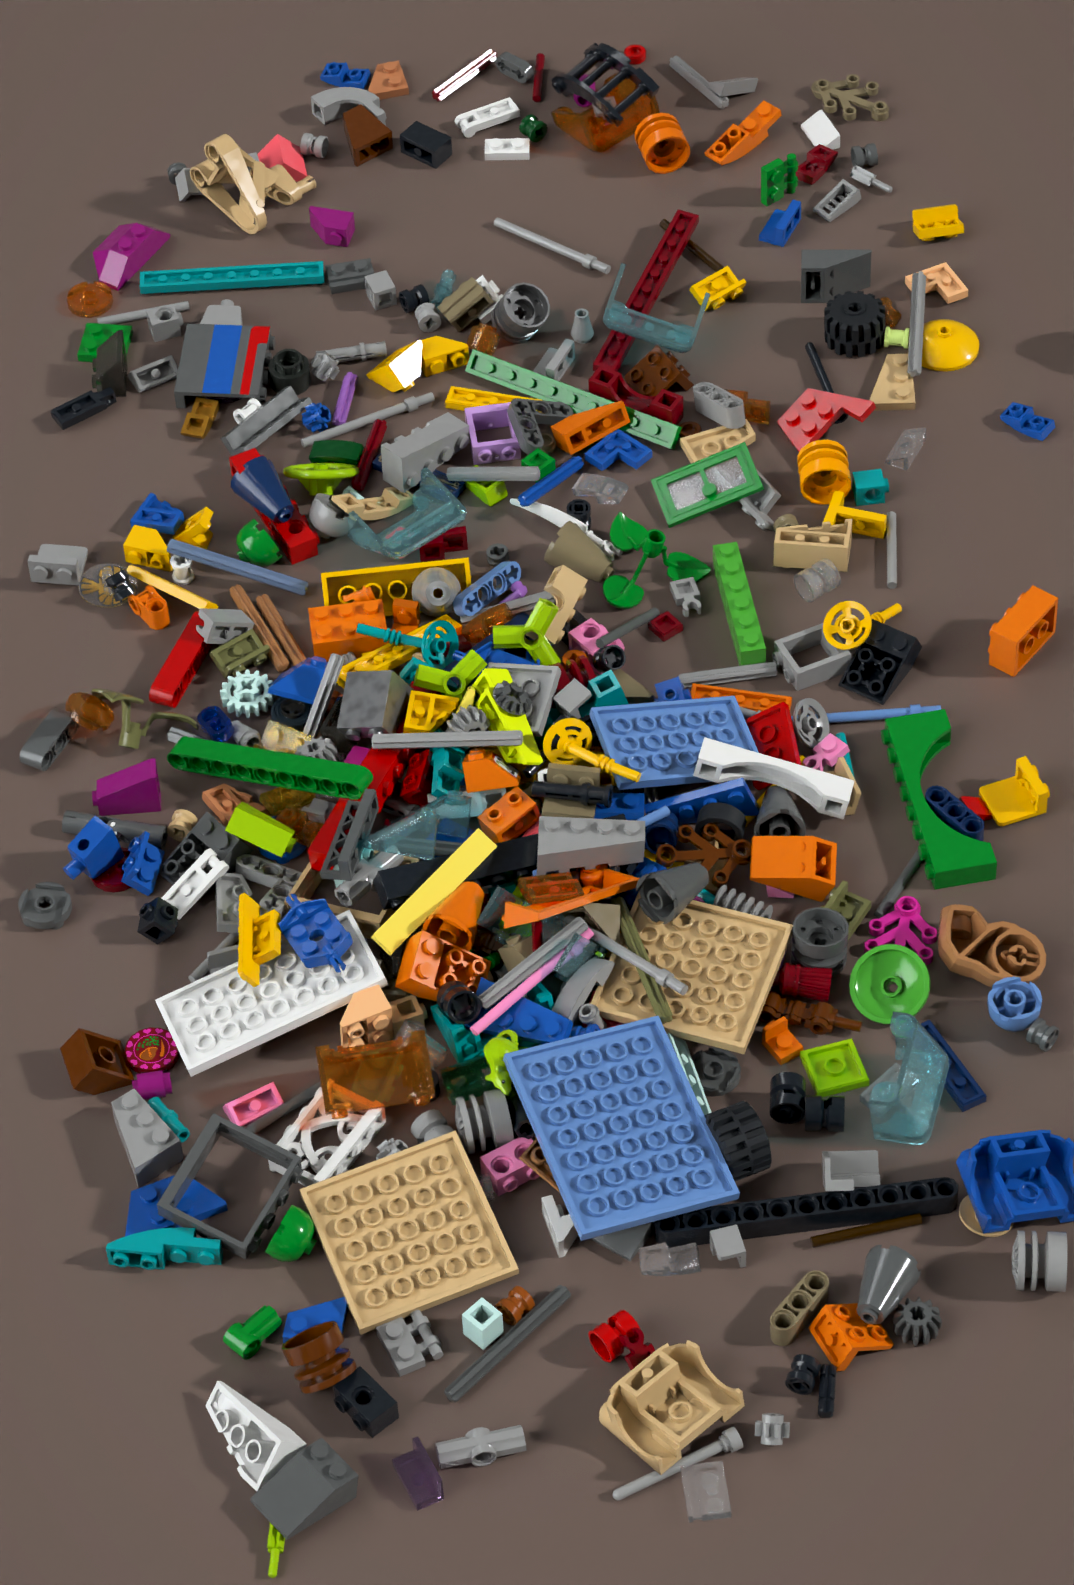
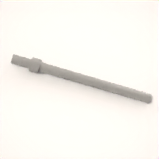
M499 217L494 221V226L580 262L585 268L590 270L594 268L605 274H608L611 270L610 265L598 261L597 257L593 255H584Z
M432 392L416 398L411 396L404 399L402 403L301 439V444L303 448L313 445L314 441L331 439L372 424L376 419L383 420L405 411H415L419 406L435 401Z
M568 914L564 920L565 924L568 925L576 917ZM588 925V928L594 933V936L590 938L591 940L655 978L656 983L664 988L670 987L681 995L687 993L688 986L674 978L673 973L665 968L660 969Z

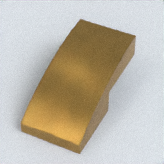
M196 397L191 413L187 412L181 435L204 439L220 408L219 401Z

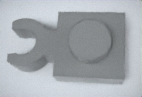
M694 577L670 582V591L676 606L682 605L683 615L689 617V609H695L698 614H701L700 592Z

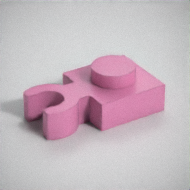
M830 733L812 749L814 755L805 758L803 766L809 768L814 766L813 769L823 771L826 764L833 767L837 763L838 757H844L850 751L849 747Z

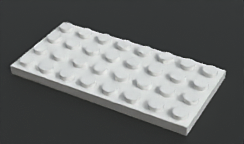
M350 910L336 916L347 932L349 931L353 940L352 945L341 956V960L345 963L346 968L344 971L340 968V973L336 972L332 965L329 966V964L306 968L285 939L281 941V955L260 965L259 985L253 987L239 976L238 962L155 1000L191 1077L349 1004L353 993L379 985L380 988L388 985ZM323 936L317 937L313 941H319Z

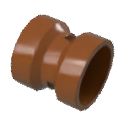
M515 1286L509 1291L508 1297L501 1299L495 1305V1308L502 1313L504 1322L515 1326L522 1319L523 1313H528L534 1308L535 1302L524 1288Z

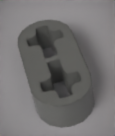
M504 52L495 59L496 67L501 73L520 83H525L534 76L533 68L528 62L509 52Z

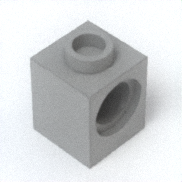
M386 270L364 276L366 294L375 311L397 305L396 287Z
M173 304L146 310L148 328L154 342L181 336L180 326L184 325L183 318L180 312H176Z

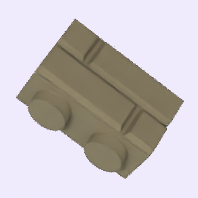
M471 277L468 281L461 283L452 295L445 297L437 308L454 328L461 332L492 305L494 301L478 282Z

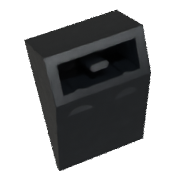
M872 619V627L868 638L856 649L838 685L884 705L911 670L922 646L916 637Z

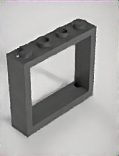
M213 1113L157 1203L158 1214L183 1228H195L196 1234L203 1238L221 1240L222 1248L247 1259L251 1252L255 1253L260 1246L262 1240L260 1236L264 1229L269 1230L276 1217L274 1213L278 1206L282 1207L289 1197L288 1190L292 1183L296 1184L303 1173L301 1157ZM220 1135L287 1169L243 1242L176 1209Z

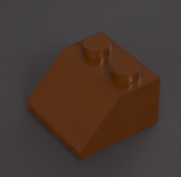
M79 1028L60 1048L73 1089L97 1095L132 1085L134 1078L120 1040Z

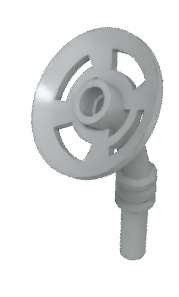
M812 698L800 700L794 708L793 728L800 741L805 746L813 749L829 734V720L819 702ZM739 706L746 719L761 712V710L756 712ZM809 707L812 708V709L815 711V713H816L817 716H818V719H817L816 715H815L811 710L808 709ZM801 708V713L799 714L797 719L798 711ZM820 728V735L815 740L813 735L816 733V729Z

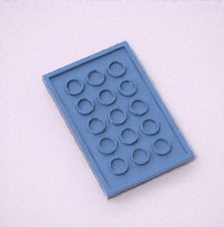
M735 696L591 707L589 713L605 756L615 759V763L641 773L638 782L612 773L619 790L712 782L693 776L704 737L759 753Z

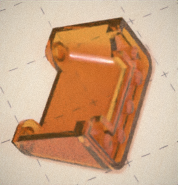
M615 73L612 76L608 77L605 80L604 85L618 73ZM625 79L605 97L614 96L616 105H618L637 88V85L630 79ZM642 95L620 114L623 117V121L619 127L614 123L610 124L607 120H603L602 116H595L593 107L579 114L573 113L569 107L561 106L552 111L551 115L555 125L592 152L602 153L633 135L643 119L652 114L659 113V105L655 96L650 99L647 95Z
M425 1030L411 1032V1036L406 1037L405 1041H403L402 1036H399L397 1040L347 1048H343V1045L337 1046V1051L329 1049V1045L315 1047L325 1114L331 1115L332 1119L346 1118L348 1113L408 1103H414V1106H424L430 1104V1099L435 1097Z

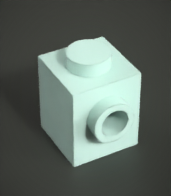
M482 1297L462 1314L463 1334L483 1350L504 1333L502 1313Z

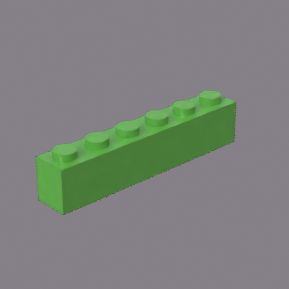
M737 542L713 545V569L739 666L766 662V647Z

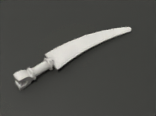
M517 498L510 499L511 504L535 513L560 528L568 521L576 523L612 561L615 554L620 556L623 551L617 549L608 540H602L594 535L592 530H588V525L565 512L538 502L522 507Z

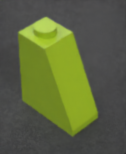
M241 802L236 806L225 831L281 858L286 852L291 853L297 840L293 838L295 830L245 802Z

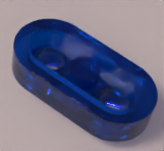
M218 706L207 707L197 716L201 728L213 741L225 742L234 733L235 729L231 720Z

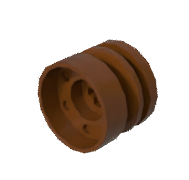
M328 1321L310 1327L293 1336L282 1345V1351L289 1366H301L295 1372L294 1377L296 1380L301 1381L299 1387L302 1393H313L329 1388L356 1370L357 1365L354 1359L349 1358L350 1350L348 1348L336 1349L344 1342V1337L335 1321Z

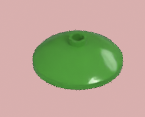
M896 944L874 947L860 957L852 970L849 983L851 998L856 1008L873 1022L884 1025L905 1022L914 1017L927 1001L930 992L928 969L923 960L907 947ZM897 984V990L890 992V985Z

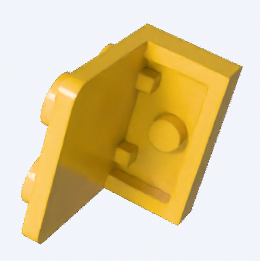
M1024 756L1016 759L1015 776L980 787L979 795L992 814L998 826H1006L1046 813L1050 791L1047 784L1042 783L1036 766L1031 765L1028 758Z

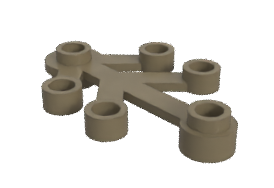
M850 74L846 77V80L830 82L826 79H819L811 86L814 96L822 99L826 113L837 111V101L831 99V96L838 98L843 110V118L847 121H852L856 118V108L851 106L850 103L871 111V117L875 121H885L889 117V107L884 101L873 103L859 98L860 96L877 95L879 92V84L877 82L870 81L866 83L865 87L857 88L860 78L856 74ZM848 87H849V88H852L851 90H845V91L838 90V89H843V88H848Z

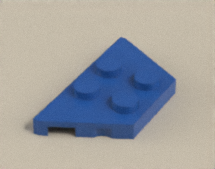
M175 1175L131 1191L125 1236L147 1230L181 1227L160 1216L157 1208V1203ZM194 1179L176 1209L200 1221L228 1211L225 1200Z

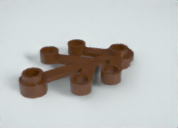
M713 823L705 825L702 837L696 834L691 826L682 825L677 832L678 840L682 843L690 842L700 850L677 851L672 845L663 844L657 849L655 854L656 863L666 868L673 866L675 862L703 861L701 865L708 872L718 860L729 859L722 870L715 871L711 880L715 887L720 888L722 885L727 884L730 874L738 865H747L751 862L752 844L743 839L732 840ZM707 830L713 831L714 835H710ZM682 832H687L689 836H684ZM716 840L725 848L717 849L708 841ZM738 851L742 852V853L744 854V856L738 854L737 852H738ZM661 856L667 857L669 861L664 860L663 858H661ZM720 876L724 881H719L716 877Z

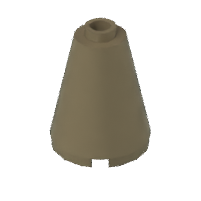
M568 521L557 532L559 537L555 543L551 541L545 553L544 561L553 567L565 565L582 577L599 583L612 576L615 571L613 561L576 523Z

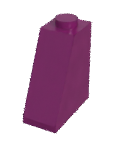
M156 758L148 759L98 779L97 790L92 791L93 806H98L99 815L160 812L161 790Z

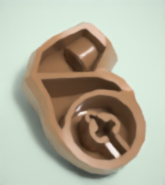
M955 904L942 908L938 933V951L940 958L951 972L973 978L990 987L995 982L1007 977H1020L1021 981L1028 984L1029 981L1034 983L1039 979L1046 966V953L1043 944L1036 935L1020 928L1014 923L1004 921L987 923L982 914L972 906Z

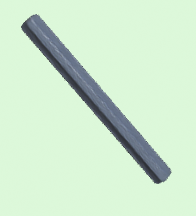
M170 539L167 546L168 553L302 596L308 590L309 583L307 581L185 542Z

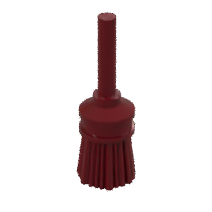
M786 962L777 971L772 986L778 987L781 996L789 995L796 998L798 995L827 1003L832 968L801 967V964L791 965Z

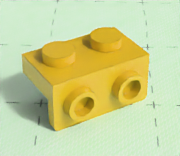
M956 204L915 209L912 211L913 232L922 241L935 240V237L939 236L954 238L958 234L964 233V224L958 218V206Z
M726 266L692 285L689 290L706 312L711 308L714 310L720 308L726 302L725 300L729 298L734 300L744 292L742 289L747 282L745 279L738 281L731 269Z

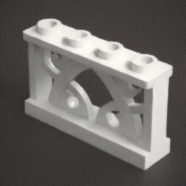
M328 1080L323 1087H319L313 1100L308 1106L306 1105L301 1109L299 1117L292 1125L287 1126L283 1137L276 1144L290 1152H297L301 1160L304 1157L306 1158V1160L301 1162L303 1173L298 1183L307 1187L348 1171L386 1123L385 1107L376 1101L372 1103L335 1085L331 1080ZM333 1101H338L345 1105L343 1113H339L336 1104L332 1110H327V1108ZM351 1108L364 1115L351 1114ZM338 1125V1137L342 1142L340 1146H326L314 1152L311 1144V1132ZM345 1125H347V1130L353 1129L349 1134L343 1133ZM325 1154H332L328 1160L325 1159ZM268 1160L270 1171L284 1175L287 1170L286 1168ZM310 1166L316 1173V1176L304 1169Z

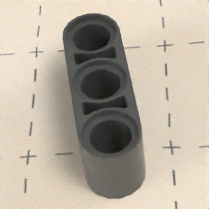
M53 708L24 744L20 752V762L46 771L76 734L80 725V717L59 708Z

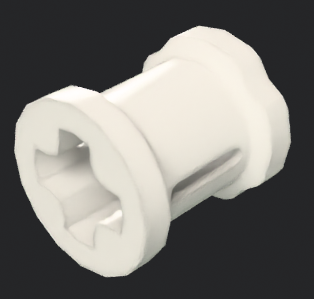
M251 398L243 408L236 409L233 412V417L237 424L262 405L255 398Z
M173 555L170 559V564L174 569L172 574L173 581L178 585L191 583L194 579V572L190 567L192 560Z

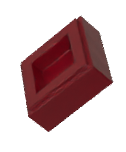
M666 611L649 621L648 628L665 642L682 632L683 624L669 611Z

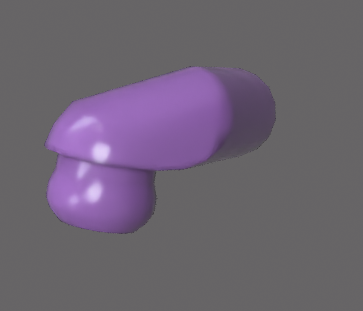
M521 581L514 582L510 587L513 593L500 601L499 604L525 597L527 587L523 586Z

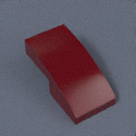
M818 144L807 152L806 161L798 166L796 176L799 180L813 185L829 169L838 156V152Z
M466 526L440 531L419 542L421 562L445 560L446 552L468 550Z

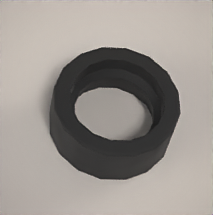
M710 803L704 805L699 810L695 826V833L702 837V831L706 824L720 822L732 828L731 830L719 829L722 833L734 841L743 839L747 821L745 815L736 807L725 803Z

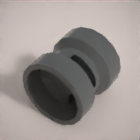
M874 143L867 144L865 147H860L859 145L851 147L853 167L855 165L860 167L864 165H878V153Z

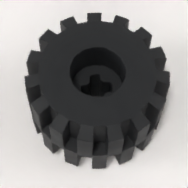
M848 291L844 295L838 294L834 296V300H829L827 307L824 309V337L827 347L830 350L835 349V353L838 355L844 353L846 357L851 358L853 355L865 357L867 353L870 355L875 353L876 348L880 349L885 339V306H883V302L879 298L875 299V295L871 293L864 294V291H857V293Z
M741 1101L704 1115L706 1124L720 1148L734 1181L741 1180L771 1167V1149L766 1131L759 1116L748 1102Z

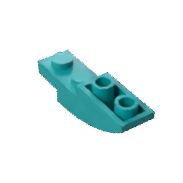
M438 728L435 732H445V731H443L442 729ZM461 747L430 748L433 752L430 765L433 766L431 795L453 806L459 800L460 781L464 778L462 765L465 758L464 749Z
M177 1227L147 1230L119 1238L108 1243L106 1246L109 1265L117 1267L130 1266L153 1270L164 1269L166 1260L176 1263L193 1262L203 1265H222L223 1261L221 1240L197 1238L195 1228Z

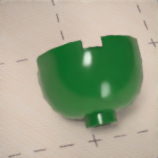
M252 519L243 526L236 537V544L239 549L236 554L241 561L265 568L274 564L283 556L277 553L280 551L264 528L259 531L256 527L259 523Z
M291 1205L265 1253L282 1262L296 1261L304 1253L309 1255L317 1242L313 1238L315 1226L311 1216L303 1209Z

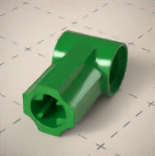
M264 1305L243 1324L239 1322L233 1324L226 1331L223 1342L244 1360H248L258 1352L261 1342L282 1325L281 1318L271 1306Z

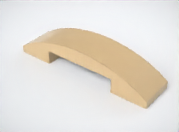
M395 487L384 488L380 497L358 500L350 493L334 495L331 498L346 513L360 520H378L392 516L414 504L417 499L409 491L403 493Z

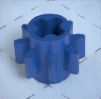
M321 403L307 405L305 407L306 412L302 413L303 425L313 433L328 429L327 423L331 422L330 410Z

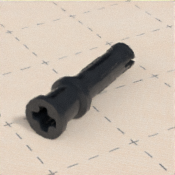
M534 780L532 784V797L580 801L584 806H588L590 803L610 808L613 787L610 784H607L606 787L593 786L589 782H585L582 785H570Z

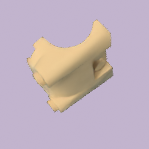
M687 1340L686 1344H675L672 1346L666 1343L613 1385L607 1402L600 1408L599 1421L649 1466L662 1475L682 1458L681 1450L718 1419L725 1423L745 1406L743 1392L739 1388L734 1389L726 1386L714 1376L705 1364L700 1347L696 1343Z

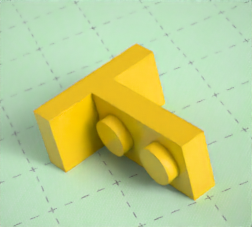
M834 491L823 522L830 521L831 525L844 524L845 519H852V533L884 539L887 515L844 507V492Z

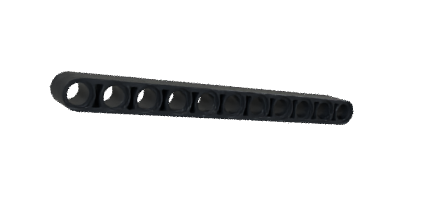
M941 1177L854 1188V1191H829L710 1206L655 1221V1241L661 1248L673 1249L710 1244L711 1230L732 1225L738 1226L741 1238L744 1240L871 1224L920 1213L921 1217L949 1214L957 1207L958 1184L952 1178Z

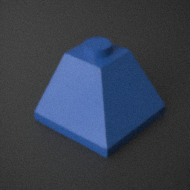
M308 657L280 674L269 687L268 693L313 705L328 662L322 657Z

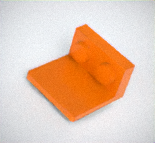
M858 1303L824 1305L808 1328L830 1363L835 1365L836 1371H845L858 1351L891 1349L894 1345L881 1324H867L861 1319L857 1313Z

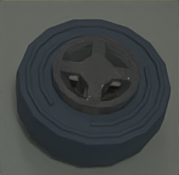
M279 697L271 708V718L274 726L283 733H302L312 704Z

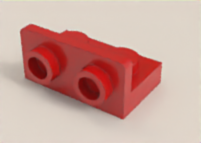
M429 749L416 753L410 758L408 771L400 797L409 804H418L425 811L429 810L427 794L432 792L433 766L430 765L433 752Z

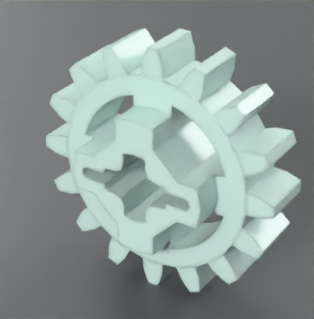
M249 669L245 671V674L237 671L235 678L228 676V683H222V690H220L222 706L227 707L228 713L236 711V717H239L242 713L246 715V718L250 717V713L259 716L260 710L267 712L268 705L274 704L273 698H275V695L268 693V689L273 684V681L268 680L267 674L260 676L258 670L254 674H250Z

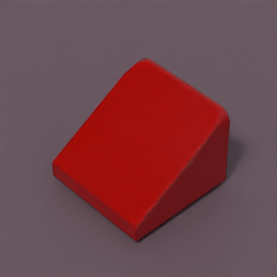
M961 796L959 798L962 803L983 821L993 818L981 797Z

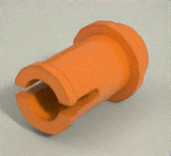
M365 585L362 586L363 589L342 596L344 602L354 599L353 602L376 599L371 586L366 587Z

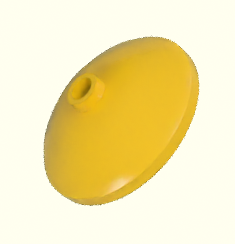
M938 319L924 323L923 367L935 371H955L968 366L975 360L979 352V340L971 328L963 323L949 319Z

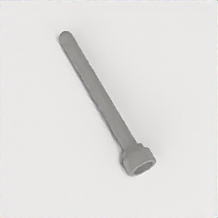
M735 1427L726 1429L718 1437L719 1440L682 1457L662 1475L653 1471L615 1489L612 1494L613 1498L617 1501L622 1500L722 1451L726 1453L738 1451L743 1448L742 1439Z

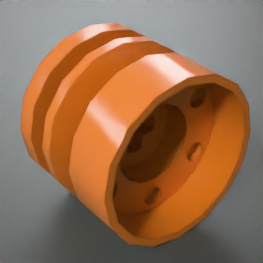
M656 113L643 119L637 126L635 141L646 165L651 171L666 174L674 172L687 162L690 155V146L676 117L669 113Z

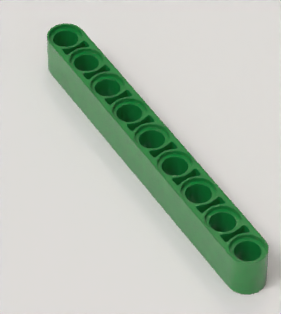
M186 736L181 737L167 755L169 764L175 769L352 800L360 799L365 789L373 781L371 771L361 765Z

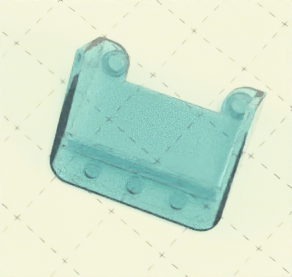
M425 467L421 471L420 489L413 494L412 503L417 511L377 535L352 511L349 513V531L347 536L362 548L392 559H402L463 522L466 518V508Z
M448 791V794L391 821L362 839V846L367 849L432 860L435 856L437 833L461 838L468 836L472 797L463 796L461 791Z

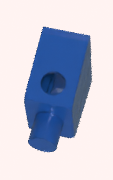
M94 816L69 843L68 851L73 860L63 870L73 880L82 872L91 879H95L121 860L125 855L113 829L97 816Z

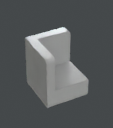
M183 168L175 177L180 202H185L190 195H203L191 180V168Z
M574 678L553 697V701L561 715L567 718L579 719L581 716L578 708L592 694L591 691Z
M732 1225L711 1230L710 1249L712 1255H717L720 1261L737 1257L740 1268L746 1267V1249L738 1226Z

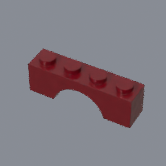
M601 365L588 380L589 392L614 402L623 401L627 407L678 425L684 417L683 396L662 389L655 396L639 394L627 385L621 373Z

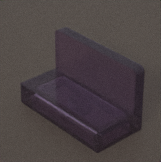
M417 1436L412 1438L413 1450L392 1459V1463L418 1511L443 1500L444 1493L442 1479Z

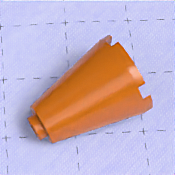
M462 882L426 918L422 930L470 951L474 944L484 899V892L481 887L475 882Z

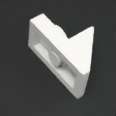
M553 1196L542 1197L544 1220L559 1258L564 1257L577 1238L578 1233L570 1214L564 1216L561 1205L555 1204Z

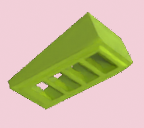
M464 481L466 487L490 507L508 496L504 481Z

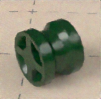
M533 114L527 115L519 126L520 132L528 136L533 142L542 140L548 128L547 124L539 121Z

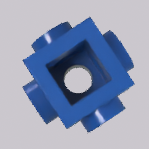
M679 676L655 684L658 698L654 699L655 702L692 699L689 689H684Z

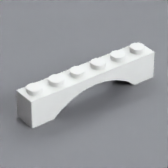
M704 737L693 774L695 777L715 783L731 781L742 777L744 780L771 783L799 795L811 804L817 812L844 819L854 785V780L706 737Z

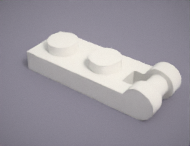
M508 97L460 114L455 118L454 122L461 129L463 135L470 138L477 131L520 117V109Z
M211 848L207 849L162 897L163 900L179 909L178 920L229 869V865L223 860L220 861L216 857L217 854ZM210 865L212 869L207 874L203 869Z

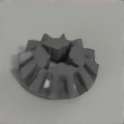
M504 680L502 683H497L493 689L494 700L506 712L513 715H524L529 711L532 703L528 698L529 693L524 692L522 687L516 686L514 682L509 684Z

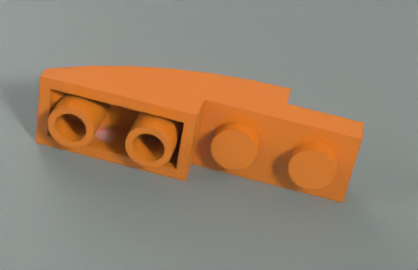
M763 100L738 126L733 123L704 152L705 156L720 165L731 163L743 157L768 137L767 130L782 116L781 110Z

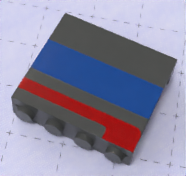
M187 324L174 389L176 408H186L188 396L255 398L261 405L262 402H266L267 390L265 384H269L270 374L268 367L270 360L273 358L271 350H275V336H271L270 326Z

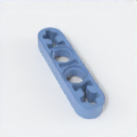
M515 561L501 562L458 594L453 601L455 614L461 617L473 616L508 590L521 577L519 564ZM494 577H495L496 582H497L495 589H494V587H493V579H494ZM479 589H481V591H482V598H481V600H479V598H478V590H479Z

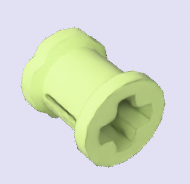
M886 327L884 347L888 348L891 345L903 346L904 349H908L910 328L896 330Z

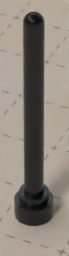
M808 342L805 345V349L823 391L834 393L814 344ZM843 413L835 424L844 422L848 418V414Z

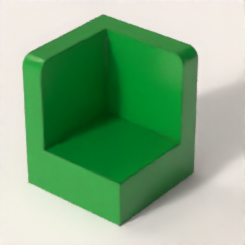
M539 448L521 460V466L539 467L540 479L535 481L536 483L556 469L555 459Z

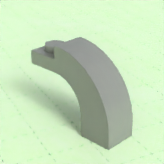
M338 87L311 96L312 114L324 125L342 118L344 112L361 104L386 126L385 120L387 117L385 111L380 108L379 97L367 90L354 87Z

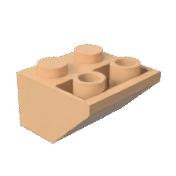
M379 985L353 993L340 1022L341 1047L344 1058L360 1054L365 1049L375 1045H383L393 1039L392 1007Z

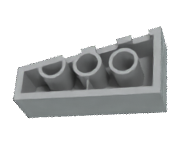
M447 412L427 422L425 428L417 427L412 429L411 434L406 437L403 435L396 437L392 444L387 442L382 444L383 480L403 493L416 486L420 480L433 473L437 467L448 461L454 454L470 443L469 425Z

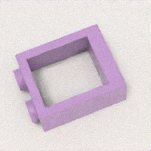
M511 402L464 408L465 423L469 425V444L474 465L521 459V449L507 415V409ZM508 426L510 428V439L477 442L475 431Z

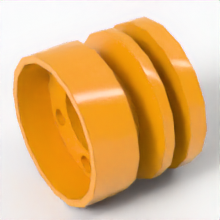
M827 439L808 443L800 450L797 455V465L800 475V489L804 498L811 503L825 505L830 504L834 491L844 492V497H846L851 489L850 470L848 469V455L844 446L836 441Z

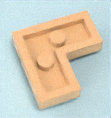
M946 262L922 270L923 274L926 275L925 294L937 290L947 304L968 297L967 287ZM913 274L905 276V284L911 291Z

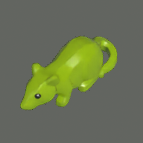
M509 1029L500 1032L495 1038L489 1040L483 1050L491 1069V1073L486 1075L485 1079L492 1081L494 1086L505 1095H508L511 1091L512 1080L503 1061L504 1054L519 1050L518 1036L515 1031Z

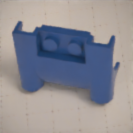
M1051 1130L990 1136L980 1139L979 1143L972 1147V1149H966L960 1154L956 1164L983 1234L1009 1230L1011 1223L1050 1217H1058L1060 1223L1074 1221V1143L1070 1138L1065 1140L1060 1136L1053 1135Z

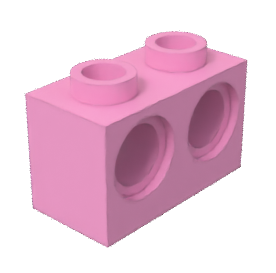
M590 618L568 632L569 650L583 651L592 669L601 675L603 673L596 670L592 660L594 653L601 649L597 647L596 640L609 632L602 624H598ZM617 639L614 642L607 645H618L623 649V651L625 649L624 644L620 639Z
M518 1137L480 1157L481 1174L497 1196L511 1192L519 1185L540 1177L519 1159L532 1144V1138Z

